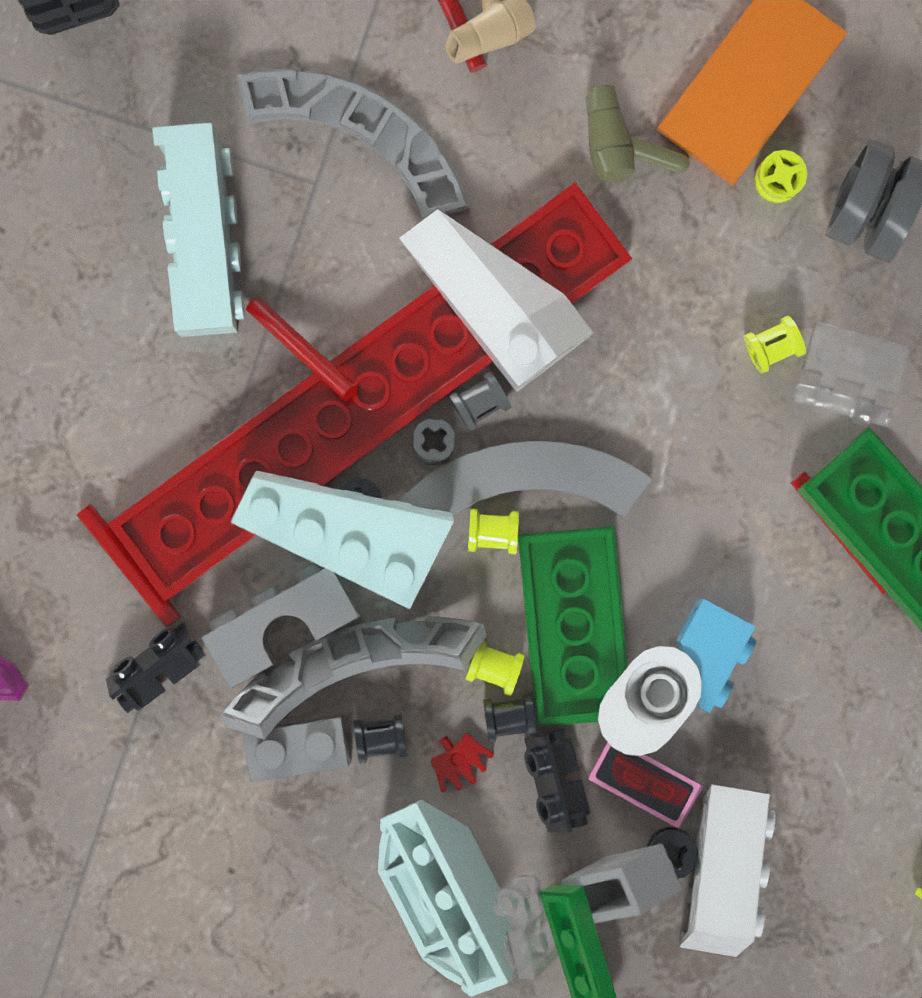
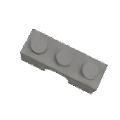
M315 563L293 576L297 583L296 585L281 593L274 586L252 598L251 602L255 608L239 617L234 610H231L208 623L212 632L201 638L230 689L277 664L267 643L269 629L277 619L287 615L295 616L304 621L315 640H319L361 617L338 574L326 568L322 569L320 565Z

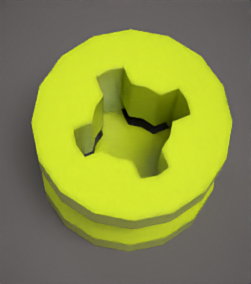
M775 151L768 155L755 170V188L760 196L767 201L774 203L786 202L799 193L806 184L808 175L806 164L799 155L792 151ZM773 182H777L778 184H782L784 189H782V187H781L780 185H777V184H775V183H773Z

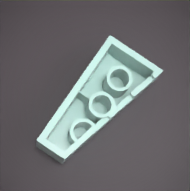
M212 123L153 127L154 146L158 145L166 158V167H161L160 170H157V176L164 206H170V215H164V221L162 222L168 254H173L174 263H168L174 331L180 337L237 333V320L245 319V306L242 290L235 291L233 272L241 271V256L239 244L231 243L229 225L237 224L235 196H227L226 177H233L234 175L231 148H223V144Z
M256 471L231 523L410 609L454 523L451 512L412 506V504L405 502L389 501L366 496L363 493L343 491L320 486L312 482Z

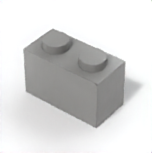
M344 715L276 725L265 739L243 733L250 782L346 768L351 764Z
M663 844L602 857L561 880L565 886L584 887L594 923L643 914L682 890L674 872V866Z

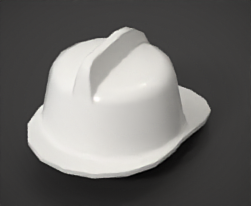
M657 646L643 651L631 662L628 668L607 691L600 704L598 721L602 735L608 743L624 754L638 756L655 752L666 744L694 711L701 697L702 679L698 666L688 654L674 647Z

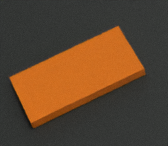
M753 0L660 123L656 131L733 187L848 32L804 0Z

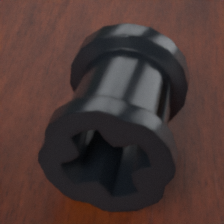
M531 693L524 694L521 700L493 703L491 699H483L489 743L496 742L497 737L527 733L529 737H537Z
M402 714L394 715L392 720L363 724L361 719L353 720L359 764L367 763L369 757L398 754L399 757L407 756Z

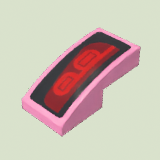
M609 743L606 744L588 778L590 781L681 829L703 787L701 784L647 755H627L616 750Z

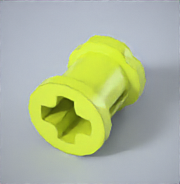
M789 315L781 318L780 324L757 335L750 332L743 336L747 352L760 374L768 372L769 365L793 354L797 357L806 354L802 335Z
M470 509L468 552H475L480 547L507 549L509 554H516L519 512L511 511L509 516L480 514L478 509Z
M484 640L471 660L465 680L473 682L475 679L486 681L502 687L504 694L511 696L525 655L518 652L513 656L487 647V643Z

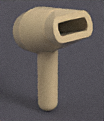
M481 0L483 12L449 33L445 49L453 63L458 64L480 54L513 45L533 33L536 21L533 10L526 0H504L501 2L500 0Z

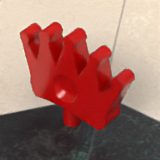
M465 733L455 745L452 744L447 736L442 738L439 742L446 752L431 758V766L435 769L440 791L446 792L447 787L444 785L445 777L455 785L457 790H461L462 784L459 782L458 772L466 777L471 784H475L476 778L473 776L469 764L479 768L480 772H485L486 766L482 764L478 753L485 754L490 759L494 756L493 752L475 741L470 734Z

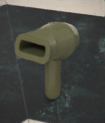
M614 85L595 87L586 96L589 151L598 180L618 182L630 177L635 173V159L677 173H683L688 169L689 159L686 155L630 137L622 112L620 111Z

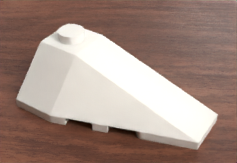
M438 209L399 238L516 392L594 334L562 292Z

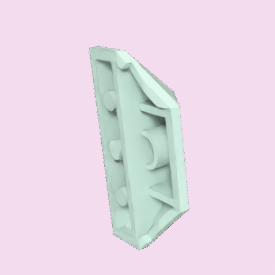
M423 800L380 819L382 835L379 844L378 873L421 958L443 976L461 985V990L470 997L509 983L513 979L514 915L469 827Z

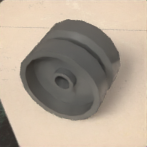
M869 138L854 165L850 167L839 189L825 236L849 246L857 241L865 227L868 226L864 239L865 253L890 263L902 246L922 205V160L909 155L900 162L896 169H892L895 159L894 148Z

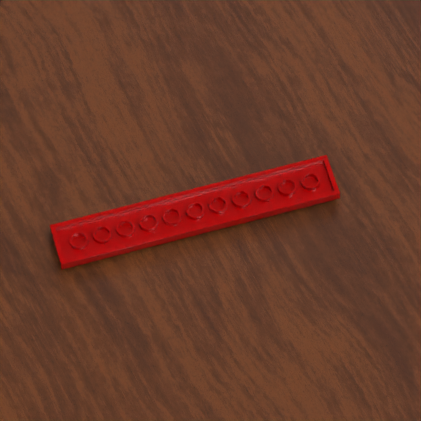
M576 182L490 244L562 292L572 305L632 261L630 254ZM435 285L330 361L357 386V391L352 398L344 401L314 373L107 523L164 602L172 599L258 536L231 523L256 471L326 486L494 363Z

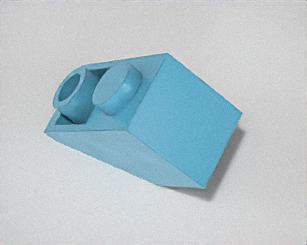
M705 599L697 600L676 640L678 650L688 654L694 661L701 675V697L696 707L711 713L714 705L721 708L725 704L734 686V682L728 680L736 663L741 665L746 663L757 640L751 637L755 629L754 625Z

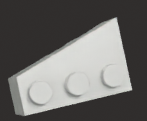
M711 785L704 794L696 839L698 862L695 866L693 887L688 888L686 900L687 903H691L688 932H681L679 947L737 957L754 942V937H761L765 922V908L758 906L760 887L766 888L770 874V859L763 858L765 839L771 840L773 836L776 816L775 811L768 810L770 794Z

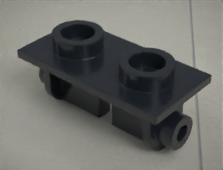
M184 622L174 629L171 627L166 628L155 635L149 643V648L137 657H126L112 668L110 677L106 679L109 697L112 700L116 698L120 706L127 713L134 708L140 711L166 691L156 676L163 672L174 685L201 666L199 660L205 657L206 653L196 640L191 641Z
M565 729L546 733L545 736L524 738L527 748L524 755L525 764L529 774L535 780L539 796L536 801V808L540 820L546 825L547 832L568 833L572 832V828L587 825L586 815L591 812L582 780H576L566 783L564 778L566 774L579 771L572 737L567 738Z

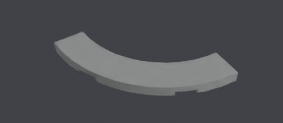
M297 69L259 70L236 75L249 125L265 121L299 120L323 124L341 130L358 138L388 161L409 188L419 208L422 220L437 209L449 217L470 211L462 185L446 155L418 121L382 94L357 82L336 75L297 71Z
M550 441L514 442L481 449L438 468L418 482L399 501L426 509L451 512L453 517H455L470 506L494 496L516 491L555 490L592 500L624 518L653 478L625 461L585 446Z
M425 616L424 621L397 623L395 618H389L336 631L287 655L289 660L272 670L269 674L265 675L263 672L259 674L235 696L220 714V717L226 727L265 739L273 728L304 700L327 686L352 675L372 669L406 664H430L464 670L487 636L484 624L456 618Z

